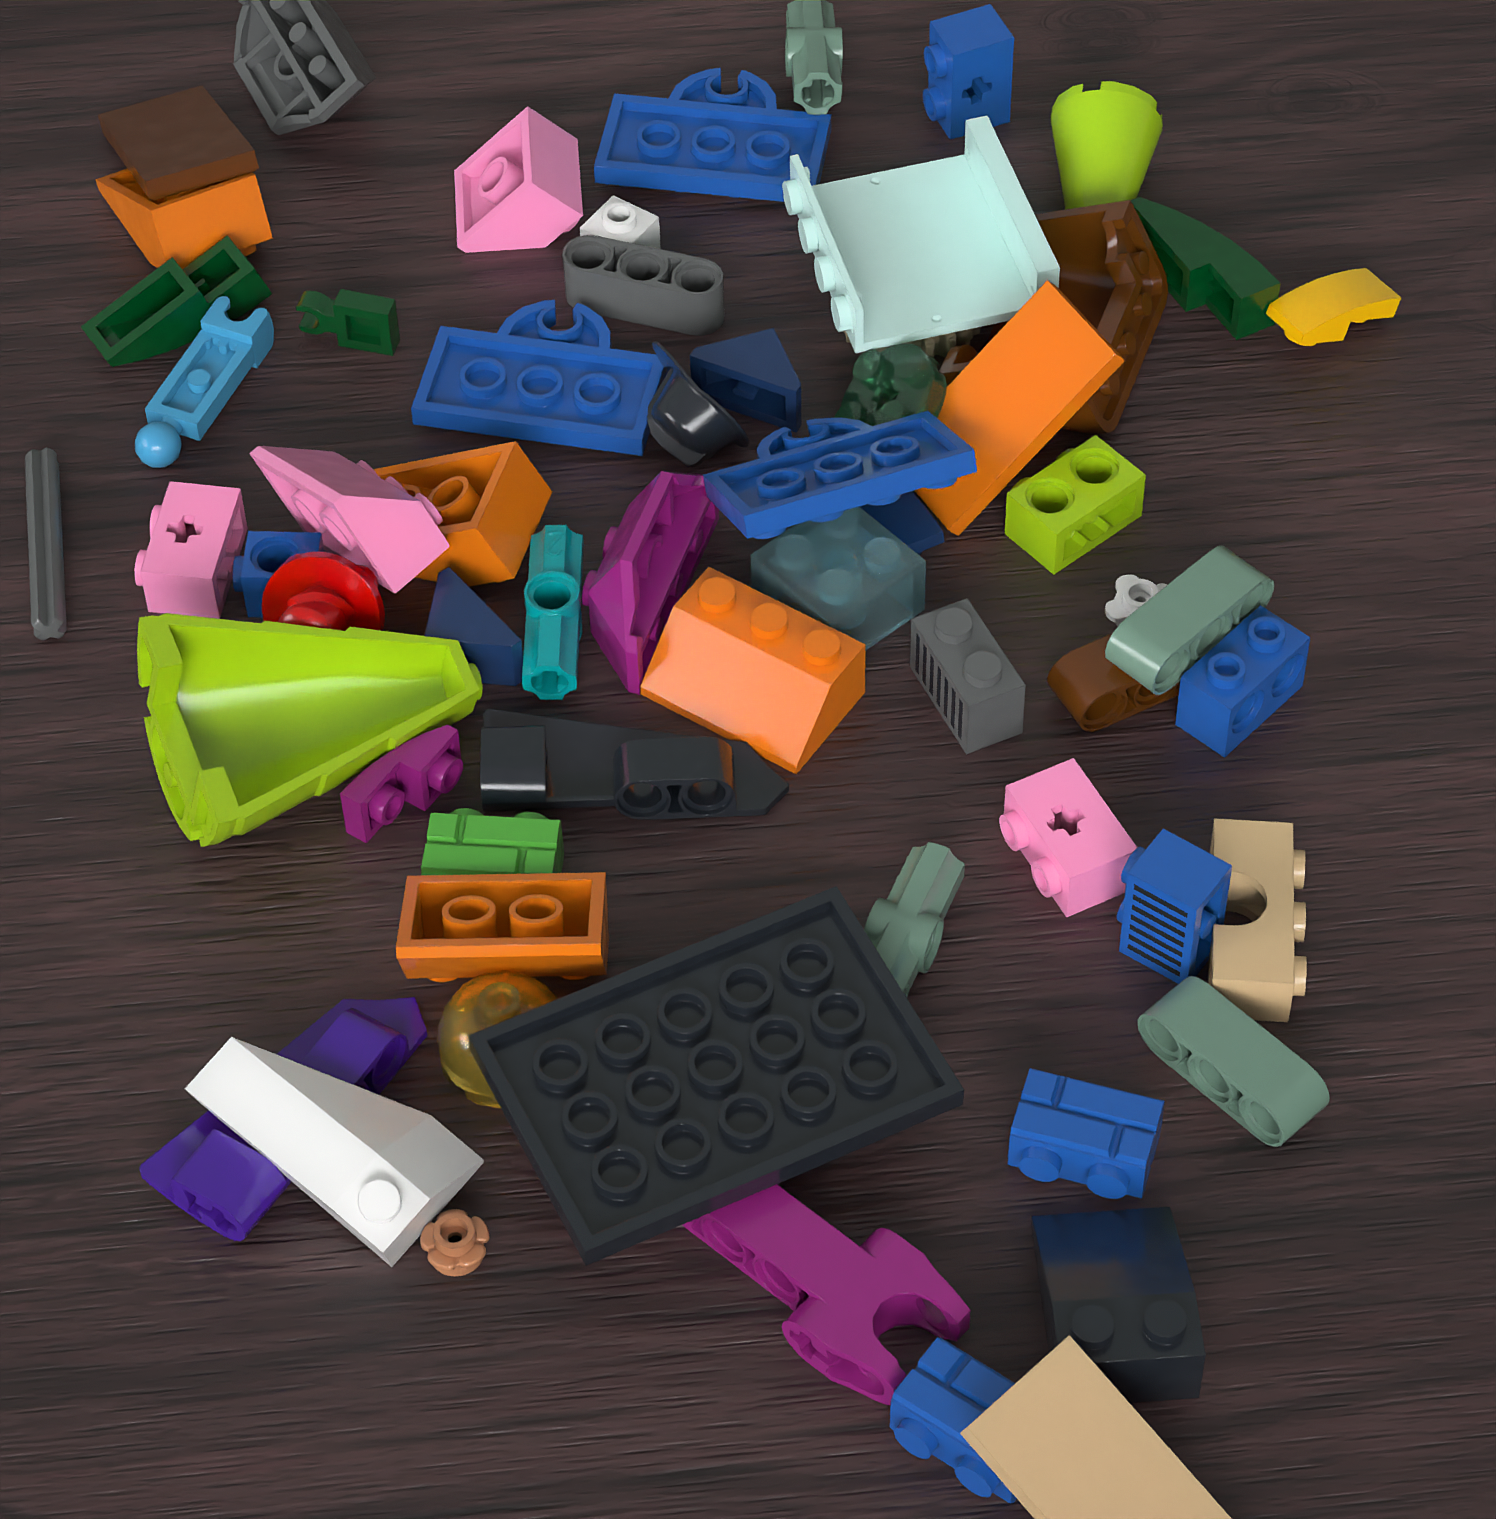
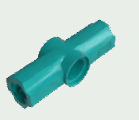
M545 525L542 531L531 535L528 582L524 589L526 623L522 685L524 690L536 694L540 700H562L565 694L577 690L579 640L583 633L581 597L584 539L583 535L571 531L567 525Z

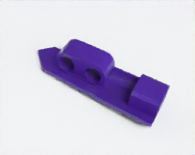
M415 997L385 1000L342 999L276 1055L380 1095L428 1035ZM209 1110L145 1160L139 1167L142 1179L159 1193L204 1225L234 1241H242L247 1237L292 1182L270 1160L253 1149Z

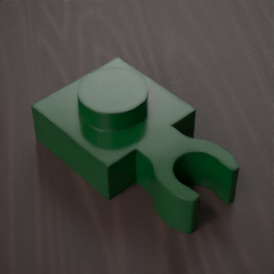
M340 289L336 299L333 300L325 294L310 290L303 292L296 306V311L305 312L299 324L300 330L309 334L336 333L338 346L393 356L400 342L395 299Z

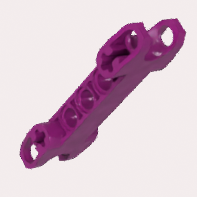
M777 1184L682 1225L794 1310L783 1322L782 1331L790 1346L799 1356L829 1380L851 1388L879 1403L891 1406L894 1391L907 1376L899 1366L897 1359L878 1340L881 1334L895 1326L914 1325L931 1332L939 1338L957 1342L970 1328L971 1310L938 1273L927 1257L893 1231L881 1227L876 1229L859 1246Z

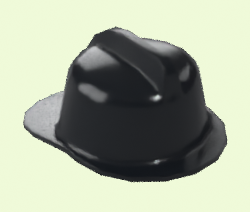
M654 341L652 343L653 349L668 373L648 405L647 421L651 434L657 443L688 467L699 466L730 443L740 447H748L749 439L736 420L694 383L680 364L659 342Z

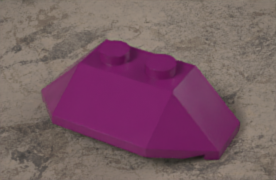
M661 471L629 504L619 527H610L604 541L603 561L598 571L590 570L586 577L582 591V604L589 607L591 634L630 693L640 695V685L672 608L686 593L719 520V509L706 496L703 475Z

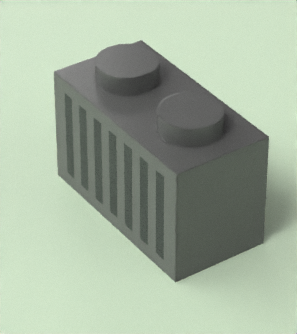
M968 598L912 618L910 668L966 755L1023 733L1026 685Z

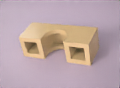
M1214 819L1210 854L1232 865L1226 911L1240 913L1253 922L1245 925L1213 924L1208 960V984L1253 1020L1288 1022L1292 997H1304L1306 988V956H1294V942H1304L1306 903L1294 902V889H1303L1305 850L1293 849V823Z

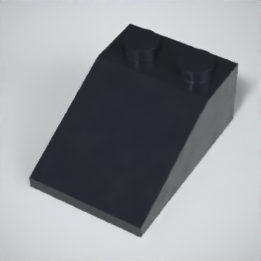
M1170 1206L1031 1216L1048 1353L1070 1335L1129 1403L1199 1398L1206 1353L1196 1293Z

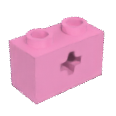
M169 482L162 505H155L151 513V539L147 550L141 549L138 552L135 562V582L137 586H143L148 612L220 619L233 578L235 556H240L248 530L240 488Z
M1074 758L1006 785L1004 814L999 818L1003 837L1013 851L1020 850L1031 865L1033 879L1041 894L1046 898L1052 896L1066 917L1125 893L1126 884L1121 881V874L1128 858L1137 846Z

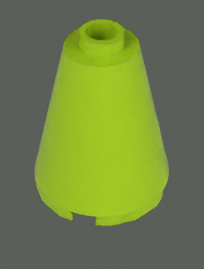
M1101 81L1100 90L1082 92L1083 84L1072 86L1057 97L1051 112V126L1065 210L1137 198L1163 128V115H1159L1156 111V100L1150 94L1135 86L1115 81Z

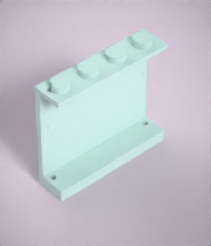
M988 116L966 120L964 155L811 186L808 167H803L798 154L790 156V180L783 181L782 183L785 206L789 215L797 214L799 218L798 231L801 245L806 254L813 252L815 256L814 269L819 289L822 293L830 292L832 297L831 312L835 327L838 332L846 331L855 353L1009 321L1047 280L1059 288L1060 267Z

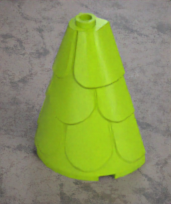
M170 613L160 616L139 617L137 637L138 678L141 687L150 686L147 706L151 716L144 717L151 754L162 790L175 820L190 841L200 840L201 847L219 844L235 835H243L313 796H322L362 772L372 763L403 743L442 726H451L470 715L474 710L476 701L480 700L482 696V681L478 668L473 663L468 664L458 640L349 627L346 631L272 621L253 623Z

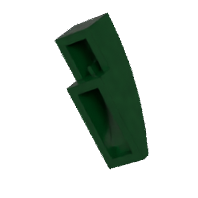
M1141 197L1131 200L1163 265L1167 277L1168 292L1185 312L1206 305L1236 340L1275 325V322L1266 315L1269 304L1279 298L1281 283L1257 259L1229 238L1196 219Z
M227 235L184 269L178 265L173 257L83 324L81 328L110 366L115 367L141 361L192 342L202 330L200 321L214 301L221 296H226L230 299L231 307L226 312L230 320L233 321L271 296L272 292L255 268Z

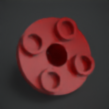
M307 552L289 557L271 576L262 597V616L264 621L346 631L349 627L381 631L384 629V605L378 590V579L374 572L366 566L356 565L337 554Z

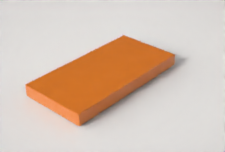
M1047 280L925 410L933 414L975 451L977 472L958 477L953 485L945 488H920L914 490L947 530L957 536L967 528L1125 362V359L1059 288Z

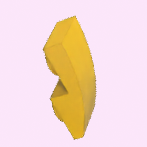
M1367 268L1352 269L1318 278L1284 294L1269 304L1266 315L1284 330L1285 336L1292 342L1303 346H1314L1317 343L1343 341L1351 322L1364 323L1368 319L1394 317L1401 297Z

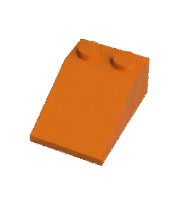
M128 168L96 179L100 193L149 263L157 268L173 257L178 265L184 269L227 235L244 256L255 252L257 249L256 244L273 239L257 178L252 172L153 201L147 197Z
M516 441L373 469L383 480L389 476L393 477L409 495L413 497L417 493L424 495L435 506L443 519L437 526L450 547L414 578L437 582L439 572L450 567L468 587L493 582L499 583L515 578L531 542V535H534L552 494L550 487Z

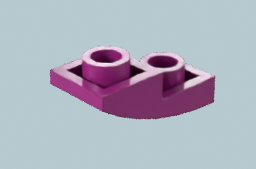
M445 725L428 731L391 750L360 773L340 793L346 833L367 843L383 825H389L397 818L402 810L404 801L426 811L441 793L446 794L450 792L459 781L463 771L458 730L450 725Z

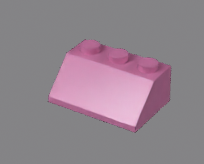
M257 446L249 453L304 532H320L325 551L342 556L356 565L368 567L377 577L378 584L394 594L450 547L437 526L443 519L435 506L421 493H417L414 497L409 495L393 477L389 476L385 480L381 479L363 460L355 464L333 451Z

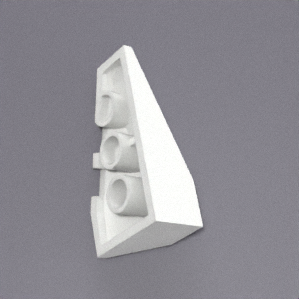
M233 1037L225 1043L185 1088L190 1095L253 1149L270 1160L281 1173L391 1267L394 1266L421 1235L426 1224L436 1218L484 1163V1160L431 1115Z

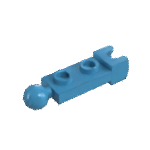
M221 296L214 301L200 321L202 330L145 407L148 424L138 431L135 439V452L141 462L152 468L167 467L179 457L182 446L179 435L198 441L202 439L251 367L258 368L272 348L274 327L267 309L257 308L247 319L231 321L226 312L231 307L230 299L226 296Z

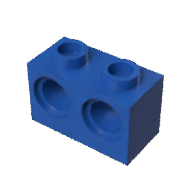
M1260 605L1181 676L1175 725L1225 758L1303 686L1310 637Z

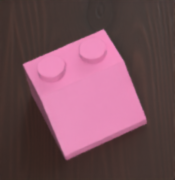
M528 106L454 170L457 248L465 253L546 248L563 232L566 233L572 230L583 216L578 139Z

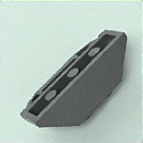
M326 0L238 1L242 4L236 26L233 65L270 129L277 135L329 120L376 79L375 74L340 17Z

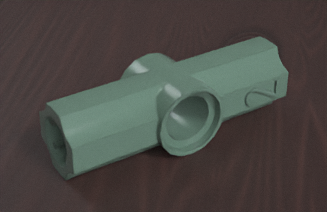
M795 0L787 4L786 77H792L794 102L801 104L807 114L824 115L827 114L834 104L841 102L843 84L841 82L843 59L842 28L835 27L832 3L826 0Z
M928 842L925 846L912 847L888 898H879L875 902L864 928V931L906 997H908L918 972L926 974L933 964L942 939L944 918L964 878L965 863L958 860L952 854L950 848Z

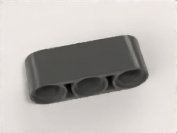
M595 235L576 237L569 241L563 249L565 296L567 302L573 308L577 303L589 307L600 316L695 336L711 334L724 323V276L721 267L713 261Z

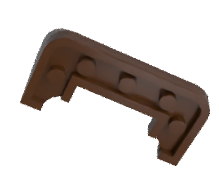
M1131 200L1035 214L1060 267L1059 290L1125 359V362L1061 429L1085 435L1114 431L1166 306L1168 298L1166 273ZM1008 321L994 324L986 345ZM955 346L948 352L939 371L944 389L977 356L978 353L972 346Z

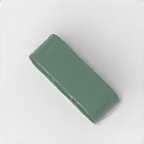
M1217 546L1123 620L1112 633L1106 645L1105 658L1155 695H1161L1175 686L1187 670L1260 605L1264 608L1267 606L1274 591V581L1225 546Z
M1186 977L1140 1015L1137 1021L1142 1039L1161 1060L1267 1145L1278 1147L1284 1144L1323 1110L1330 1101L1329 1091L1325 1082L1307 1062L1211 985L1198 977Z

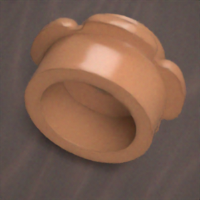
M451 1209L440 1213L435 1223L430 1222L426 1224L421 1233L420 1244L421 1248L428 1252V1261L437 1271L447 1276L456 1277L469 1274L478 1268L486 1254L484 1245L489 1241L490 1234L487 1225L481 1218L477 1216L471 1218L468 1217L467 1212L464 1210ZM455 1235L462 1238L461 1241L455 1243L448 1241L450 1237Z

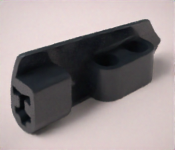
M486 709L483 713L484 728H481L480 783L483 812L616 807L624 816L640 820L766 815L789 792V784L773 771L750 745L744 741L580 722L496 709Z

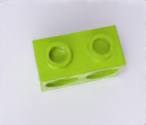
M1094 435L1075 449L1069 448L1057 457L1055 462L1034 476L1021 479L1007 493L1005 535L1055 575L1142 516L1146 475L1097 435Z

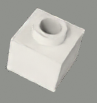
M614 195L580 227V236L595 235L661 249L659 217Z

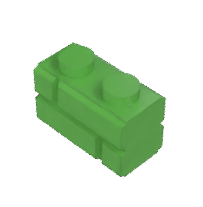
M469 808L456 809L450 814L431 813L427 831V844H425L421 865V875L562 873L564 848L561 820L548 819L535 812H523L515 817L484 816L479 811Z

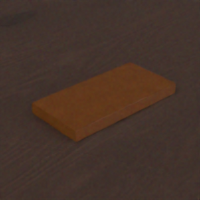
M203 85L98 114L102 133L150 200L152 199V201L251 173L259 169L255 150Z

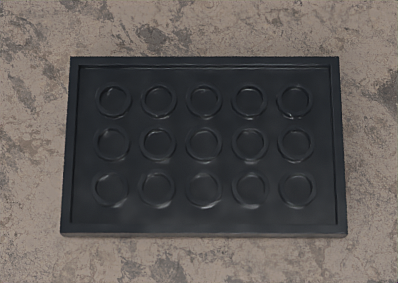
M837 886L468 1035L470 1052L586 1266L963 1105L964 1088Z

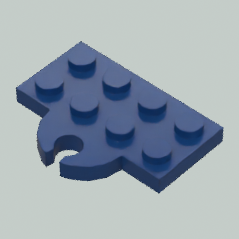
M721 68L708 69L688 76L675 86L669 98L614 93L594 164L595 183L784 202L782 183L783 181L790 180V156L798 154L803 167H808L811 186L820 184L831 134V114L811 115L803 111L777 109L776 94L769 84L756 75L741 70L738 75V92L731 95L719 94L721 92Z
M544 300L524 306L507 317L497 333L440 326L411 407L413 425L643 456L650 434L647 421L648 405L665 379L667 372L656 354L612 349L611 332L603 317L583 304L577 303L572 310L574 325L572 328L564 331L551 330L550 328L556 325L555 300Z
M927 410L875 426L868 425L860 420L841 417L806 420L809 437L792 438L791 429L787 427L780 428L761 440L756 449L758 459L704 474L703 478L707 498L747 539L752 537L756 539H769L783 534L786 531V527L807 521H832L842 516L845 510L865 504L876 506L890 504L897 501L901 494L920 488L940 489L951 486L957 481L958 477L977 472L974 449Z

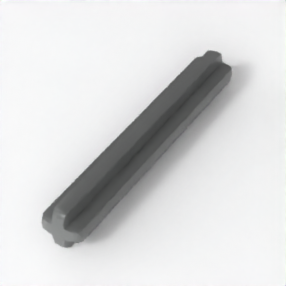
M46 447L41 451L31 449L25 456L31 625L34 627V635L44 641L50 637L59 639L67 631L60 471L57 453L53 449Z

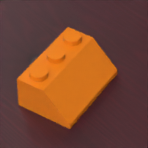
M708 567L673 606L640 685V694L728 740L747 742L759 756L797 774L864 695L866 644Z
M606 872L407 876L396 941V958L407 979L428 978L436 982H448L457 978L494 977L502 981H513L523 977L560 976L569 980H579L589 976L607 975L609 928Z

